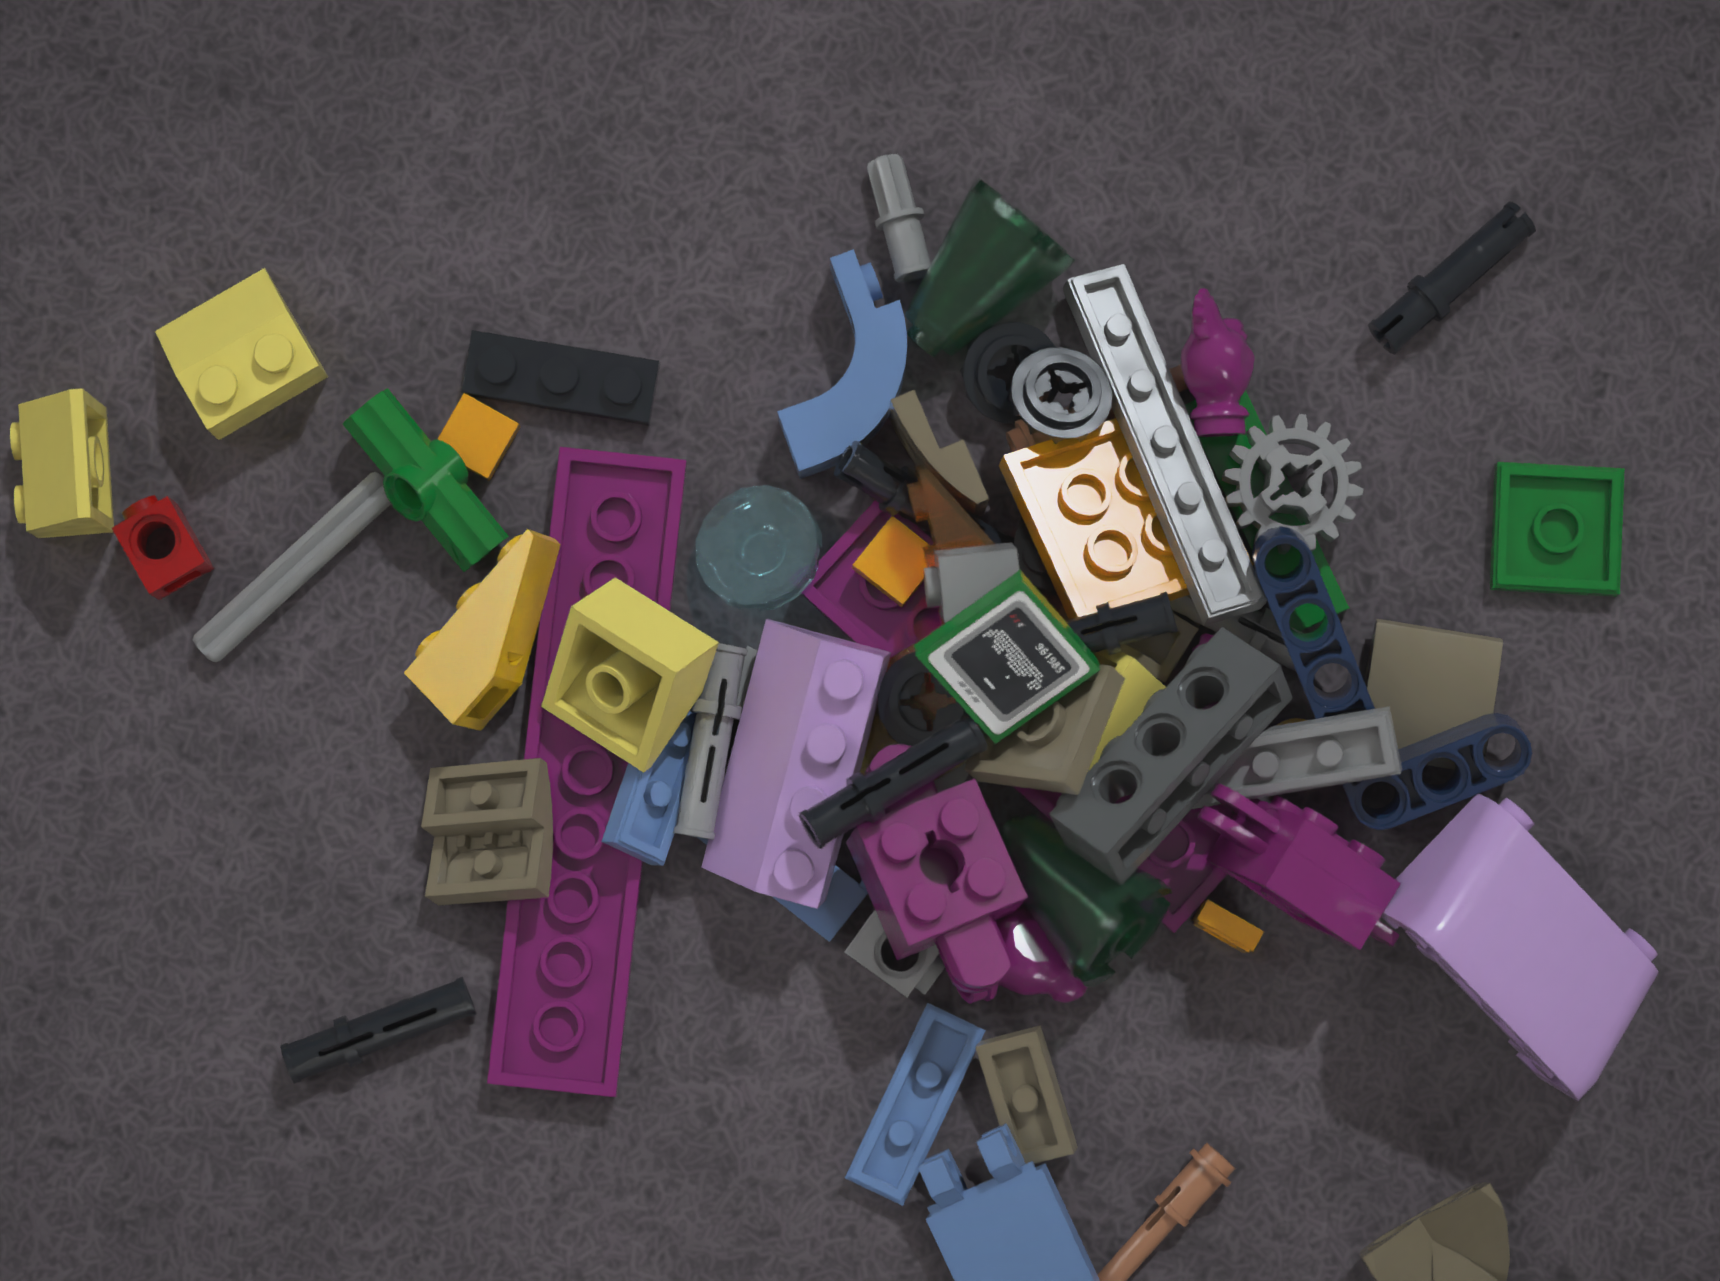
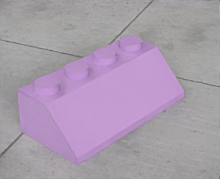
M766 619L721 790L714 828L715 837L714 840L708 839L701 868L754 892L818 909L826 901L843 834L828 842L822 849H819L806 833L800 821L799 813L805 809L808 810L847 786L846 779L860 772L878 705L881 682L886 674L891 652Z

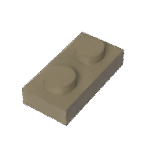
M1041 1025L980 1041L975 1048L999 1126L1007 1123L1025 1164L1031 1161L1036 1164L1074 1154L1078 1148Z

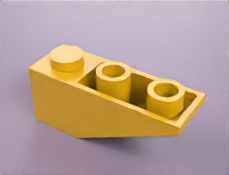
M527 529L522 535L511 539L501 549L497 558L498 564L485 579L471 586L463 593L457 602V611L443 628L427 636L418 646L415 653L416 659L406 669L404 674L453 725L481 731L522 684L561 545L555 538Z

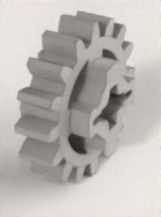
M1299 414L1292 428L1286 429L1281 417L1276 415L1269 421L1268 435H1265L1256 426L1251 427L1247 431L1246 436L1252 446L1251 449L1235 445L1229 455L1235 462L1240 464V468L1227 469L1222 474V481L1236 485V491L1228 495L1224 500L1227 507L1240 506L1243 514L1235 523L1237 530L1246 528L1251 524L1258 529L1254 543L1260 534L1269 528L1283 526L1292 528L1300 533L1312 552L1316 549L1315 534L1319 533L1325 540L1331 543L1339 536L1337 527L1333 523L1334 519L1349 524L1356 516L1354 511L1345 505V501L1359 499L1363 495V488L1349 483V477L1356 474L1362 466L1360 462L1356 461L1344 462L1341 455L1351 444L1347 438L1335 444L1327 440L1331 428L1330 423L1325 421L1315 432L1307 430L1306 414ZM1280 444H1300L1315 452L1310 456L1291 454L1284 445L1280 446ZM1257 461L1259 463L1258 468L1264 474L1263 491L1253 498L1250 480L1253 466ZM1310 468L1314 470L1305 479L1306 483L1300 489L1303 498L1294 491L1287 496L1282 494L1274 501L1270 499L1279 490L1280 484L1285 479L1281 471L1288 477H1293L1298 473L1302 475ZM1331 470L1334 481V493L1328 508L1325 505L1327 501L1321 494L1323 476ZM1275 512L1292 514L1301 523H1305V525H1284L1269 517ZM1277 545L1278 553L1285 555L1290 550L1291 545Z

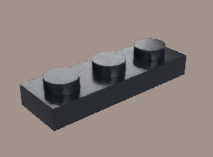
M472 330L461 393L471 397L650 426L660 362L658 360Z

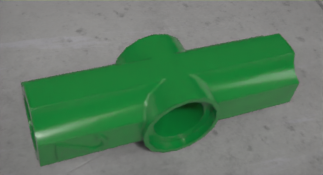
M388 388L372 397L344 421L343 426L384 474L383 488L392 506L409 520L416 522L421 520L463 572L473 567L509 537L467 486L468 471L460 455L444 441L436 439L431 441Z

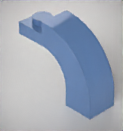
M854 249L830 258V270L854 333L855 349L851 363L840 381L824 394L777 411L780 426L800 479L837 465L841 455L849 445H852V442L858 441L865 446L887 421L890 411V399L899 396L905 376L907 330L900 300L875 308L873 302L883 298L878 279L871 263L859 265Z

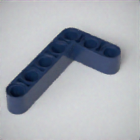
M1283 526L1269 528L1260 534L1254 543L1252 550L1253 565L1315 718L1375 709L1307 542L1300 533L1292 528ZM1289 544L1300 551V560L1296 568L1290 573L1283 575L1274 574L1267 570L1265 558L1270 549L1276 545ZM1309 603L1323 609V622L1315 631L1304 634L1296 632L1289 626L1290 615L1300 605ZM1336 663L1347 668V681L1337 691L1324 692L1313 685L1315 673L1325 664ZM1487 714L1398 749L1402 766L1401 774L1344 783L1343 787L1352 809L1361 823L1373 829H1389L1514 780L1522 775L1530 765L1532 757L1531 744L1517 721L1505 714ZM1506 733L1515 737L1514 750L1504 760L1492 761L1483 757L1484 744L1494 734ZM1444 757L1455 762L1454 774L1447 782L1433 785L1422 780L1423 768L1432 759ZM1374 782H1388L1395 787L1394 798L1383 808H1369L1361 802L1364 790Z

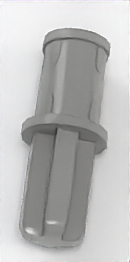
M899 154L877 157L867 165L870 183L880 216L875 220L876 229L884 231L895 271V281L909 282L921 279L934 272L920 220L924 218V211L915 205L903 158Z

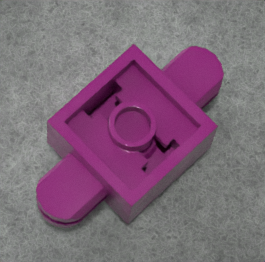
M895 744L885 747L876 754L865 771V775L902 754L912 746ZM975 778L942 792H938L934 781L885 808V817L872 824L870 821L857 825L846 844L897 961L936 945L952 983L960 991L968 993L985 992L1004 977L1011 964V955L995 920L1015 913L1028 897Z
M1217 783L1211 796L1234 812L1230 819L1208 806H1203L1197 818L1221 834L1205 860L1297 922L1358 950H1361L1369 936L1388 946H1394L1400 935L1379 919L1401 883L1380 869L1385 862L1381 855L1352 839L1349 843L1335 833L1339 827L1335 823L1308 807H1304L1301 810L1278 795H1274L1270 803L1258 798L1247 799L1229 787Z

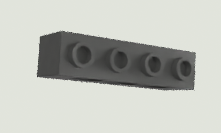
M1223 627L1208 643L1198 646L1189 656L1185 668L1165 689L1157 691L1150 697L1143 709V713L1123 735L1113 738L1105 746L1098 762L1087 772L1079 795L1068 793L1060 795L1056 807L1049 815L1064 844L1122 885L1293 699L1281 666ZM1219 702L1212 708L1201 710L1209 703ZM1176 748L1172 753L1158 757L1163 751ZM1134 794L1129 800L1115 804L1121 797Z

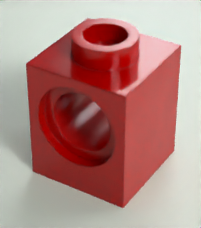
M151 495L135 502L122 512L125 520L112 527L114 534L147 592L158 600L165 598L215 569L178 503L168 496L158 501L155 495ZM158 528H171L175 535V545L171 553L161 559H150L146 551V542L149 535Z

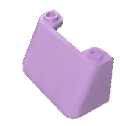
M1476 794L1395 879L1401 885L1381 917L1394 929H1397L1399 926L1406 929V934L1417 944L1416 948L1424 956L1435 961L1510 1038L1508 1042L1519 1052L1516 1056L1538 1078L1572 1099L1579 1101L1599 1079L1657 977L1658 970L1652 961L1658 954L1634 930L1629 928L1624 933L1528 832L1534 826V823L1520 807L1508 798H1505L1498 805L1493 800Z

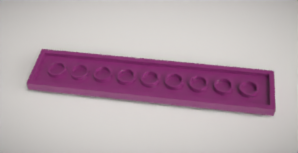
M559 447L549 536L555 538L561 545L540 617L524 759L541 758L547 763L553 816V855L549 897L508 900L487 1084L617 1097L643 861L601 841L628 762L545 710L541 705L571 606L616 577L671 612L687 461L683 459Z

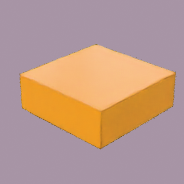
M463 393L437 440L449 444L460 455L467 469L490 481L521 426L516 421Z
M891 516L853 563L852 569L902 608L924 581V568L935 567L934 550L936 549L894 516Z
M1204 900L1192 919L1194 926L1242 953L1254 951L1264 933L1263 930L1210 900Z

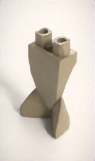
M1486 1182L1478 1183L1456 1192L1381 1235L1362 1249L1359 1256L1376 1281H1507L1510 1263L1507 1219L1500 1199L1492 1185Z

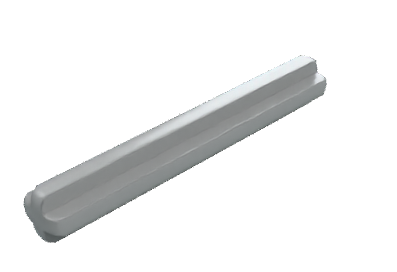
M372 472L194 635L193 642L196 647L209 660L213 662L221 661L391 504L383 488L384 477L377 472Z

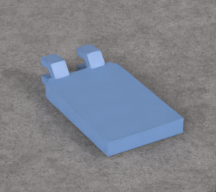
M1007 1123L983 1133L982 1138L976 1142L989 1172L994 1177L968 1189L949 1149L926 1158L924 1164L918 1167L931 1198L936 1202L927 1207L930 1214L927 1216L926 1221L954 1281H1100L1046 1164L1035 1167L1033 1161L1025 1164Z

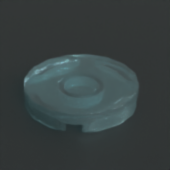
M768 485L741 488L721 499L704 518L696 538V565L707 587L727 605L738 609L743 607L746 609L757 608L759 611L774 610L796 599L814 579L819 566L817 559L820 554V546L822 548V533L809 508L789 491Z

